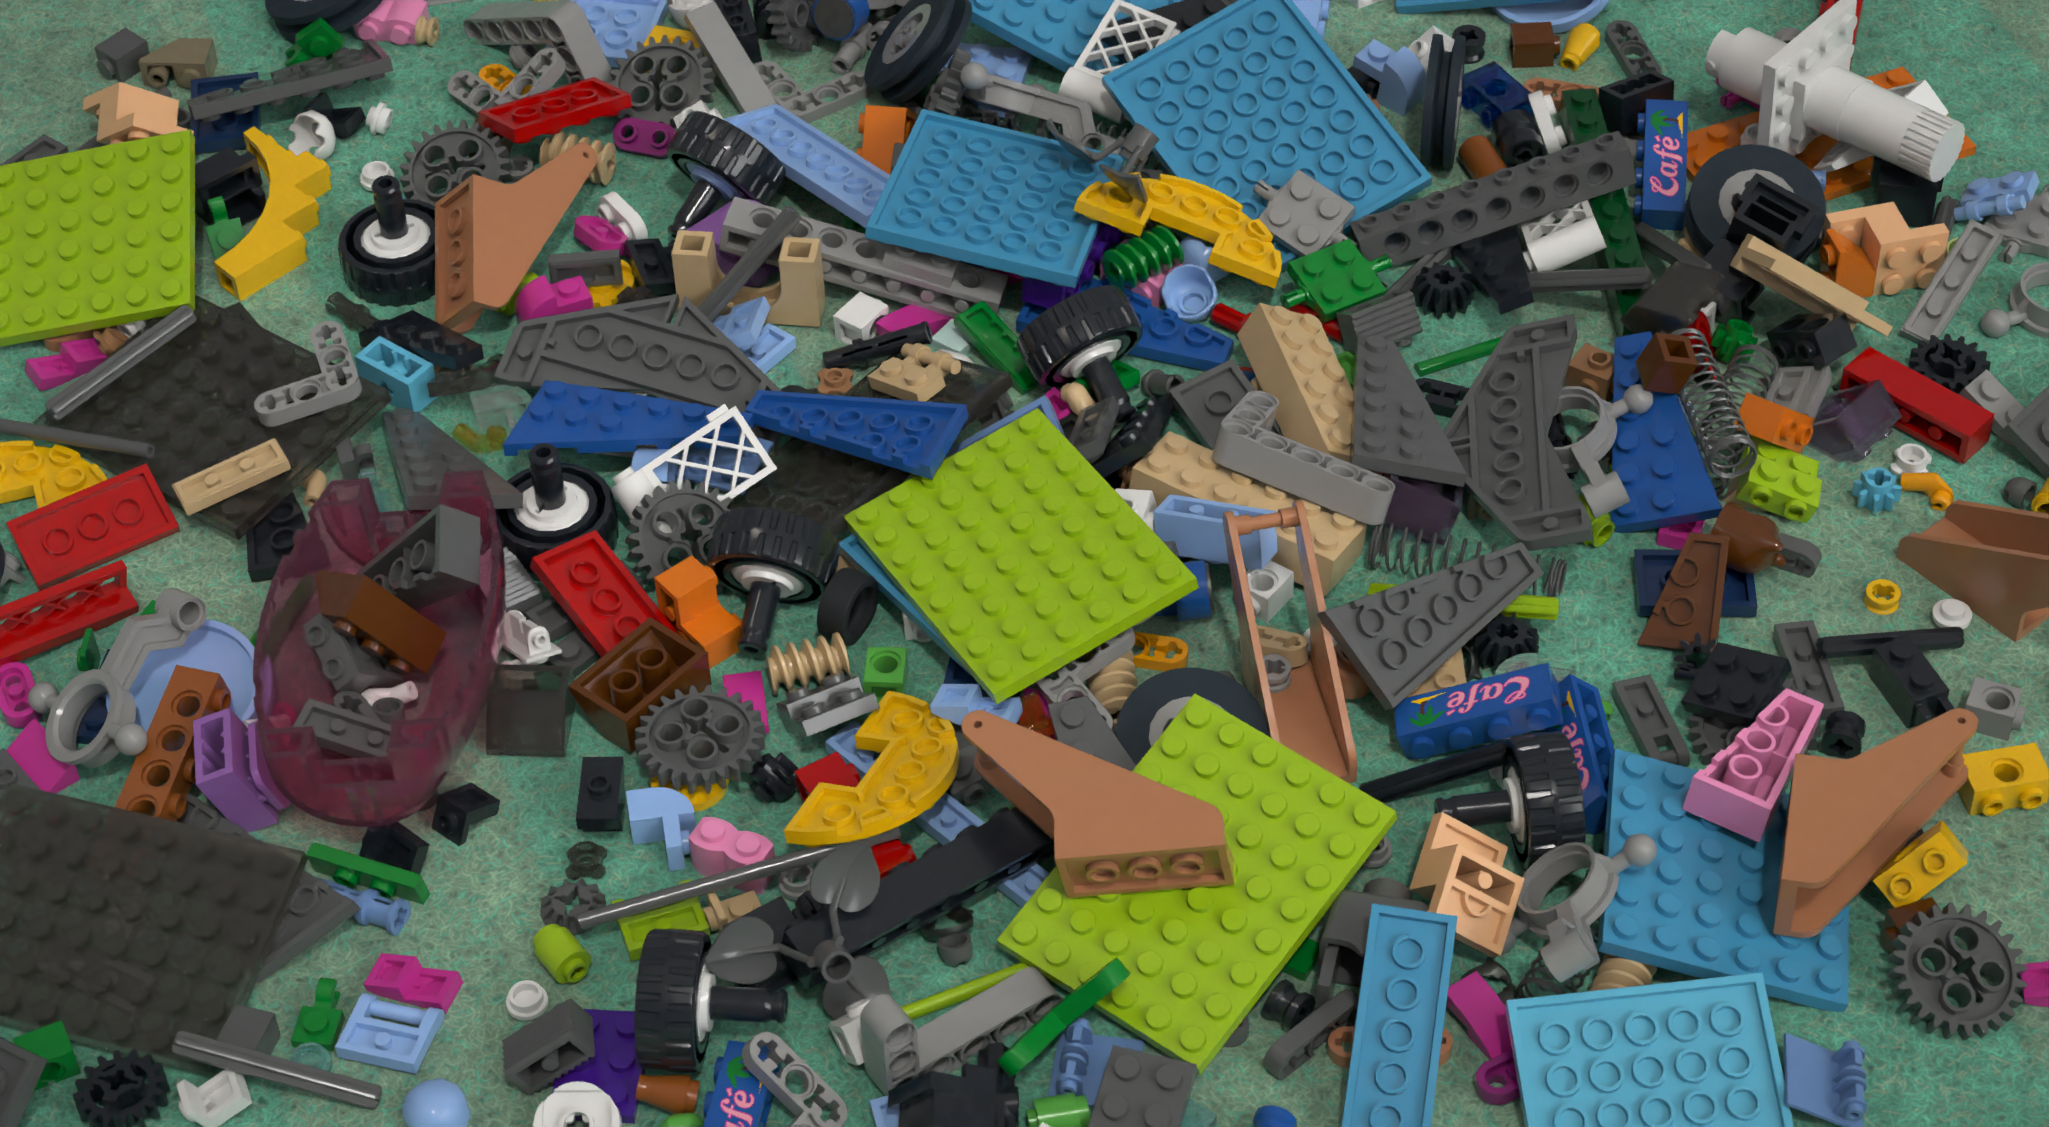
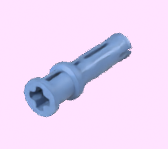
M321 879L341 895H345L353 900L361 908L352 915L361 925L367 926L371 923L386 928L389 934L397 936L410 918V902L401 898L394 901L380 896V893L374 889L359 891Z

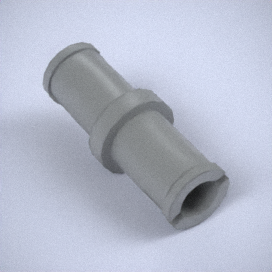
M867 22L851 37L842 40L839 52L832 58L831 61L833 62L830 63L835 73L839 75L848 74L857 59L861 60L867 52L866 33L873 26L871 23Z

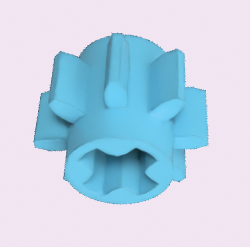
M1879 467L1871 468L1867 472L1861 471L1860 480H1854L1852 495L1858 497L1857 507H1865L1872 511L1873 514L1885 509L1891 512L1894 502L1900 501L1902 491L1901 486L1895 485L1897 476L1895 474L1892 475L1887 469Z

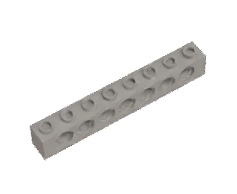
M734 196L722 225L719 250L743 256L783 210ZM801 216V221L787 235V237L820 239L825 281L904 304L919 306L953 318L983 300L998 316L1006 290L1008 275L960 262L951 287L947 288L881 267L889 244L865 238V234ZM783 241L764 263L779 267L778 260Z

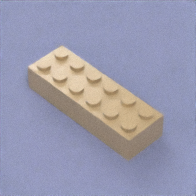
M1259 303L1237 336L1263 392L1275 396L1279 401L1275 419L1283 436L1351 463L1353 390L1347 380L1344 369L1335 355L1334 348L1323 330L1321 321L1312 314H1300L1289 311L1282 306L1277 305L1274 307ZM1368 470L1378 475L1383 474V472Z
M1169 431L1132 468L1129 489L1151 490L1157 507L1169 494L1273 510L1275 513L1279 509L1292 507V503L1295 500H1302L1306 509L1324 596H1327L1362 553L1368 524L1224 467L1213 460V450L1192 442L1182 435ZM1281 526L1276 527L1278 552L1271 561L1293 571L1294 582L1303 585L1295 527L1284 529Z

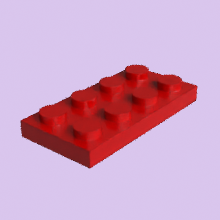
M591 77L478 111L480 125L486 128L489 127L495 134L502 135L513 143L523 144L532 141V137L560 133L562 131L561 128L571 125H587L591 122V119L597 117L616 116L620 110L632 107L631 94L596 77Z
M147 463L6 522V528L38 591L179 532V525Z
M596 530L532 557L530 568L601 658L649 617L679 634Z

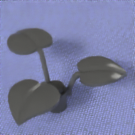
M1049 119L1047 126L1057 141L1072 155L1092 165H1095L1096 162L1101 161L1120 147L1122 150L1119 152V155L1127 161L1122 172L1102 163L1098 167L1113 183L1122 187L1130 196L1144 204L1148 202L1140 174H1129L1133 166H1136L1134 173H1141L1144 164L1148 160L1147 156L1159 141V138L1143 125L1136 123L1125 139L1119 136L1115 143L1102 152L1096 153L1085 149L1078 143L1060 134L1052 119ZM1149 219L1145 227L1151 229L1156 225Z
M864 841L850 842L832 849L817 862L811 873L810 893L817 902L830 904L829 917L833 932V938L818 944L812 956L803 954L780 943L773 944L774 933L769 924L757 917L747 916L731 921L720 931L706 954V967L717 977L739 984H754L766 980L775 972L777 960L773 952H781L806 963L810 968L816 967L826 979L822 989V1003L827 1013L834 1019L846 1015V1007L859 1000L868 998L871 1001L882 994L890 995L888 977L881 964L874 958L866 955H858L853 958L842 945L844 937L841 935L837 916L838 907L846 912L860 911L870 905L878 893L880 886L879 868L873 856L871 845Z

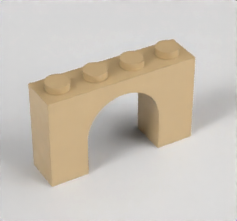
M678 230L671 253L676 294L679 295L680 300L678 310L685 296L698 308L725 277V274L720 270L717 263L714 232ZM785 237L778 260L780 281L764 288L743 286L718 315L730 314L733 306L765 296L770 305L765 324L769 322L781 325L820 327L826 305L820 239Z

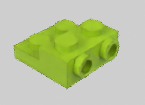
M1750 434V439L1753 441L1758 455L1753 467L1745 474L1739 476L1735 498L1789 520L1807 523L1819 507L1822 480L1817 478L1819 461ZM1748 445L1742 452L1741 461L1749 454L1750 447ZM1752 455L1740 465V470L1748 465Z

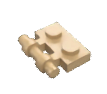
M906 343L901 349L902 356L906 357L904 360L892 357L884 361L879 368L867 377L872 389L902 400L926 402L946 387L943 378L948 373L958 374L960 372L961 362L954 359L950 353L944 351L933 352L927 345Z

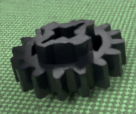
M1945 334L1942 340H1939L1935 335H1931L1929 343L1923 340L1918 341L1917 348L1911 349L1908 367L1959 394L1985 370L1989 371L1991 362L1986 360V351L1977 352L1978 343L1973 342L1967 345L1964 343L1965 337L1960 336L1956 341L1951 339L1950 334Z
M132 1049L127 1057H122L119 1050H115L113 1059L108 1061L103 1056L97 1057L99 1066L96 1068L85 1066L83 1070L86 1079H76L75 1081L78 1092L73 1094V1099L82 1123L88 1122L90 1127H131L134 1125L146 1127V1118L150 1117L157 1120L160 1118L157 1106L163 1107L169 1103L166 1093L170 1091V1086L162 1064H155L152 1055L149 1053L139 1059L135 1049Z

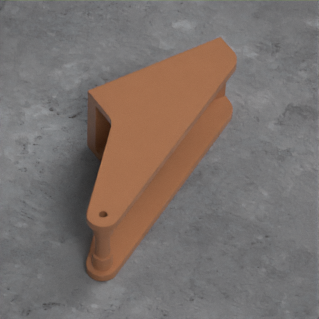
M580 142L514 184H503L472 174L435 203V322L459 334H464L472 329L485 308L497 310L509 301L597 164V154L592 146Z
M1295 500L1292 503V507L1279 509L1276 513L1251 517L1248 514L1234 516L1232 511L1223 512V527L1241 641V679L1243 685L1254 696L1263 710L1269 737L1348 783L1357 782L1356 750L1333 639L1317 615L1320 612L1326 611V605L1305 505L1302 500ZM1279 526L1282 529L1295 527L1311 635L1310 659L1302 666L1291 668V682L1286 690L1280 693H1270L1267 674L1269 675L1270 673H1266L1239 536L1251 534L1252 531Z
M1957 500L1947 507L1945 517L1921 534L1909 533L1900 540L1897 552L1899 560L1952 598L1966 603L1973 613L2015 643L2049 618V514Z
M1963 708L1952 709L1850 759L1795 754L1786 814L1773 934L1798 938H1809L1819 934L1966 783L1968 768L1964 764V757L1962 755L1965 743L1976 733L1978 728V718L1973 712Z
M984 710L972 711L964 717L961 724L963 734L978 749L974 759L977 773L1054 840V859L1067 898L1234 884L1233 856L1227 844L1223 816L1214 805Z

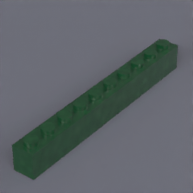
M1596 88L1561 91L1559 122L1568 142L1566 147L1578 145L1608 133ZM1624 188L1588 199L1607 248L1594 253L1598 269L1645 267ZM1651 287L1646 289L1604 290L1617 337L1648 331L1652 335L1656 332L1659 333L1660 318Z

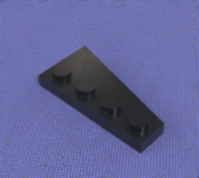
M1183 0L1150 10L1149 12L1176 22V30L1182 33L1228 6L1221 0ZM1130 16L1121 20H1117L1116 22L1118 25H1122L1134 21ZM1155 26L1145 28L1149 38L1163 35L1165 31ZM1138 30L1122 34L1126 43L1142 40ZM1116 36L1101 39L1109 47L1119 45ZM1144 48L1132 51L1131 55L1135 59L1146 53L1147 50ZM1124 54L1118 55L1123 61L1128 63Z
M1516 224L1482 237L1468 240L1451 250L1452 257L1457 266H1463L1464 272L1471 274L1473 284L1500 315L1534 302Z
M414 310L390 320L376 321L372 323L371 328L358 333L361 347L368 346L377 337L381 336L433 365L456 371L484 359L481 344Z
M1168 393L1158 399L1155 395H1151L1141 401L1136 406L1137 411L1106 445L1102 457L1090 463L1103 478L1153 449L1174 408Z
M285 472L244 490L248 573L252 582L327 567Z

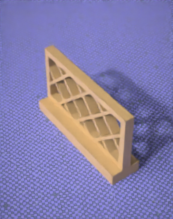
M1747 234L1730 264L1731 267L1814 314L1845 313L1852 331L1857 323L1885 336H1888L1893 326L1865 311L1869 303L1867 300L1751 234Z

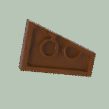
M1689 533L1637 645L1685 650L1679 642L1683 639L1692 645L1695 643V634L1700 632L1702 642L1709 643L1710 640L1717 639L1716 644L1712 647L1713 649L1718 643L1730 536ZM1696 647V652H1702L1701 647Z

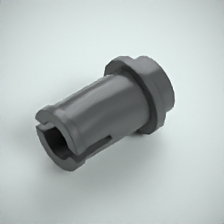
M1152 369L1143 376L1141 387L1148 397L1151 395L1158 397L1166 393L1169 395L1170 389L1185 381L1180 375L1165 374L1159 369Z

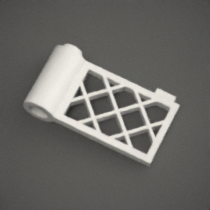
M1114 0L1074 67H1070L1063 77L1058 94L1090 103L1092 113L1122 124L1128 118L1102 85V77L1125 64L1112 67L1108 57L1124 54L1127 62L1134 60L1131 55L1132 51L1146 48L1148 52L1153 49V46L1157 47L1180 34V31L1176 30L1177 23L1123 0ZM1119 11L1131 16L1134 22L1118 25L1115 16ZM1155 26L1165 31L1163 35L1149 38L1145 28ZM1138 30L1142 40L1126 43L1122 34ZM1116 36L1119 45L1104 49L1101 39ZM1101 59L1105 69L1094 71L1085 67V65L1089 61Z
M1588 200L1577 203L1572 208L1565 207L1520 223L1528 247V251L1524 252L1523 256L1530 272L1536 270L1538 272L1554 271L1607 248ZM1536 218H1542L1539 223H1533ZM1556 219H1562L1558 224L1553 223Z
M724 404L705 416L709 424L635 472L630 466L613 477L612 480L616 485L610 490L628 517L636 519L632 512L636 506L643 507L640 501L645 494L653 497L652 492L658 485L666 492L667 484H662L653 472V469L664 462L680 465L676 483L678 489H681L685 466L706 470L704 478L705 493L708 491L711 472L732 476L729 492L723 496H717L720 502L728 497L733 499L776 470L777 467L737 407L734 406L729 410ZM731 417L741 430L738 445L717 441L720 425ZM714 429L712 439L703 438L704 435ZM745 438L747 439L751 447L743 446ZM695 441L711 444L707 465L686 461L689 445ZM716 446L737 450L733 471L712 467ZM683 450L681 460L671 458ZM742 451L757 454L765 468L754 475L738 472ZM737 477L747 479L736 486ZM676 510V512L680 515L681 519H683L680 510ZM699 513L692 516L696 522L704 518ZM663 521L656 522L659 530L664 533H672L669 524Z

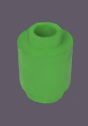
M1073 1092L1033 1099L1032 1109L1025 1110L1027 1127H1039L1042 1122L1051 1127H1088L1090 1122V1112L1085 1094L1075 1096Z

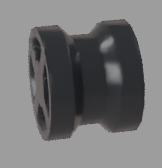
M1474 25L1457 27L1453 31L1452 39L1455 40L1456 36H1465V64L1480 62L1485 55L1483 48L1486 42L1485 32Z
M1842 710L1831 713L1825 723L1826 732L1822 737V751L1828 756L1850 759L1860 755L1862 749L1861 739L1864 737L1866 730L1865 721L1858 714Z
M1284 979L1277 983L1269 993L1264 1003L1263 1014L1271 1020L1279 1019L1283 1022L1284 1028L1290 1031L1312 1014L1316 1003L1315 997L1307 992L1299 993L1296 991L1293 983Z

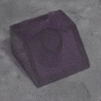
M1880 379L1828 394L1820 405L1812 425L1813 434L1807 446L1837 462L1849 459L1852 462H1857L1872 452L1870 447L1875 442L1886 438L1892 433L1891 427L1902 415Z
M1385 473L1384 477L1391 480L1395 485L1385 518L1387 528H1389L1391 522L1394 523V529L1404 530L1405 526L1408 525V532L1414 534L1416 538L1418 537L1419 530L1422 528V542L1432 543L1434 532L1437 531L1438 538L1436 543L1444 546L1462 509L1464 487Z

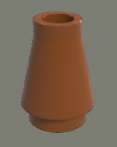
M640 1074L635 1100L644 1101L672 1114L694 1113L700 1081L690 1079V1075Z

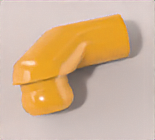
M1934 472L1902 473V491H1924L1930 498L1931 508L1934 510L1946 511L1947 507L1954 501L1953 490L1938 474Z

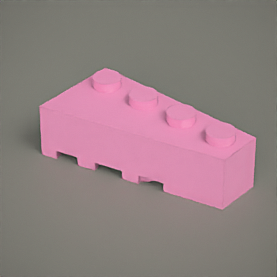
M1786 688L1757 715L1756 721L1748 728L1744 727L1736 735L1732 744L1725 750L1721 749L1704 770L1700 769L1692 777L1682 810L1760 843L1792 779L1795 754L1805 753L1813 738L1824 704Z

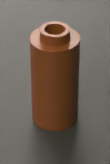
M1476 135L1470 137L1459 148L1458 157L1472 179H1478L1496 173L1502 168H1507L1489 139L1485 136Z

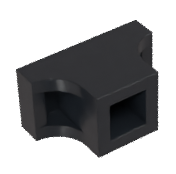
M583 757L576 813L577 829H582L583 832L623 831L626 806L623 757Z

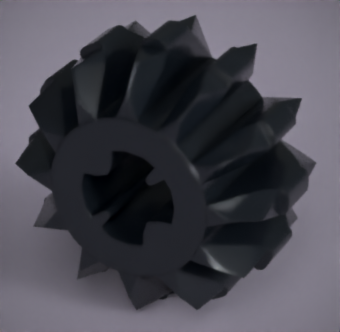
M1434 262L1432 268L1422 267L1420 274L1416 276L1413 283L1416 307H1422L1424 315L1435 311L1438 320L1443 313H1447L1452 319H1454L1457 312L1465 314L1468 305H1471L1474 299L1471 274L1464 272L1463 266L1452 267L1450 262L1446 265H1439Z
M1500 612L1495 619L1493 618L1473 636V652L1477 655L1478 660H1480L1482 670L1494 666L1496 675H1499L1502 669H1507L1508 672L1517 670V667L1519 669L1531 666V662H1536L1538 657V629L1532 627L1529 618L1518 620L1516 612L1510 617L1504 616Z

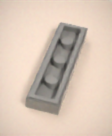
M715 1L685 13L684 20L705 55L708 56L711 65L741 114L776 104L775 99Z
M1970 219L1903 324L1899 336L1916 343L1920 340L1929 343L1931 335H1935L1940 340L2001 244L2004 234Z

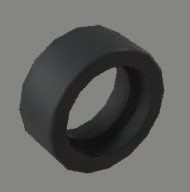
M849 567L842 568L834 574L824 590L818 607V632L828 639L832 638L833 633L838 632L847 646L857 643L871 624L876 611L879 596L876 579L873 576Z

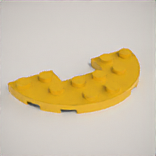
M1160 174L1158 179L1142 178L1140 175L1148 198L1146 204L1130 196L1122 187H1119L1112 181L1101 183L1099 180L1088 186L1076 200L1073 211L1083 214L1088 219L1114 226L1124 233L1141 236L1148 220L1152 219L1164 227L1175 228L1193 235L1195 238L1198 237L1202 241L1214 243L1215 245L1207 263L1217 266L1222 271L1233 272L1251 279L1258 285H1266L1274 289L1276 287L1281 272L1282 259L1280 251L1275 250L1272 244L1273 235L1260 219L1252 220L1242 212V204L1211 187L1172 175Z
M29 440L0 442V504L35 496L37 507L41 508L107 480L103 471L95 463L90 464L81 458L79 452L58 444H54L52 448L35 446L34 441Z
M887 691L878 703L880 708L871 712L854 735L857 749L875 751L881 754L857 787L819 782L785 827L786 843L815 848L821 845L865 839L907 823L924 811L932 808L952 784L959 767V747L951 722L931 713L929 704L926 701L907 694Z

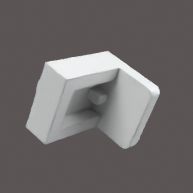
M224 1069L200 1087L194 1086L185 1079L176 1084L181 1099L178 1103L180 1111L188 1121L192 1123L196 1121L204 1127L220 1126L252 1104L244 1075Z

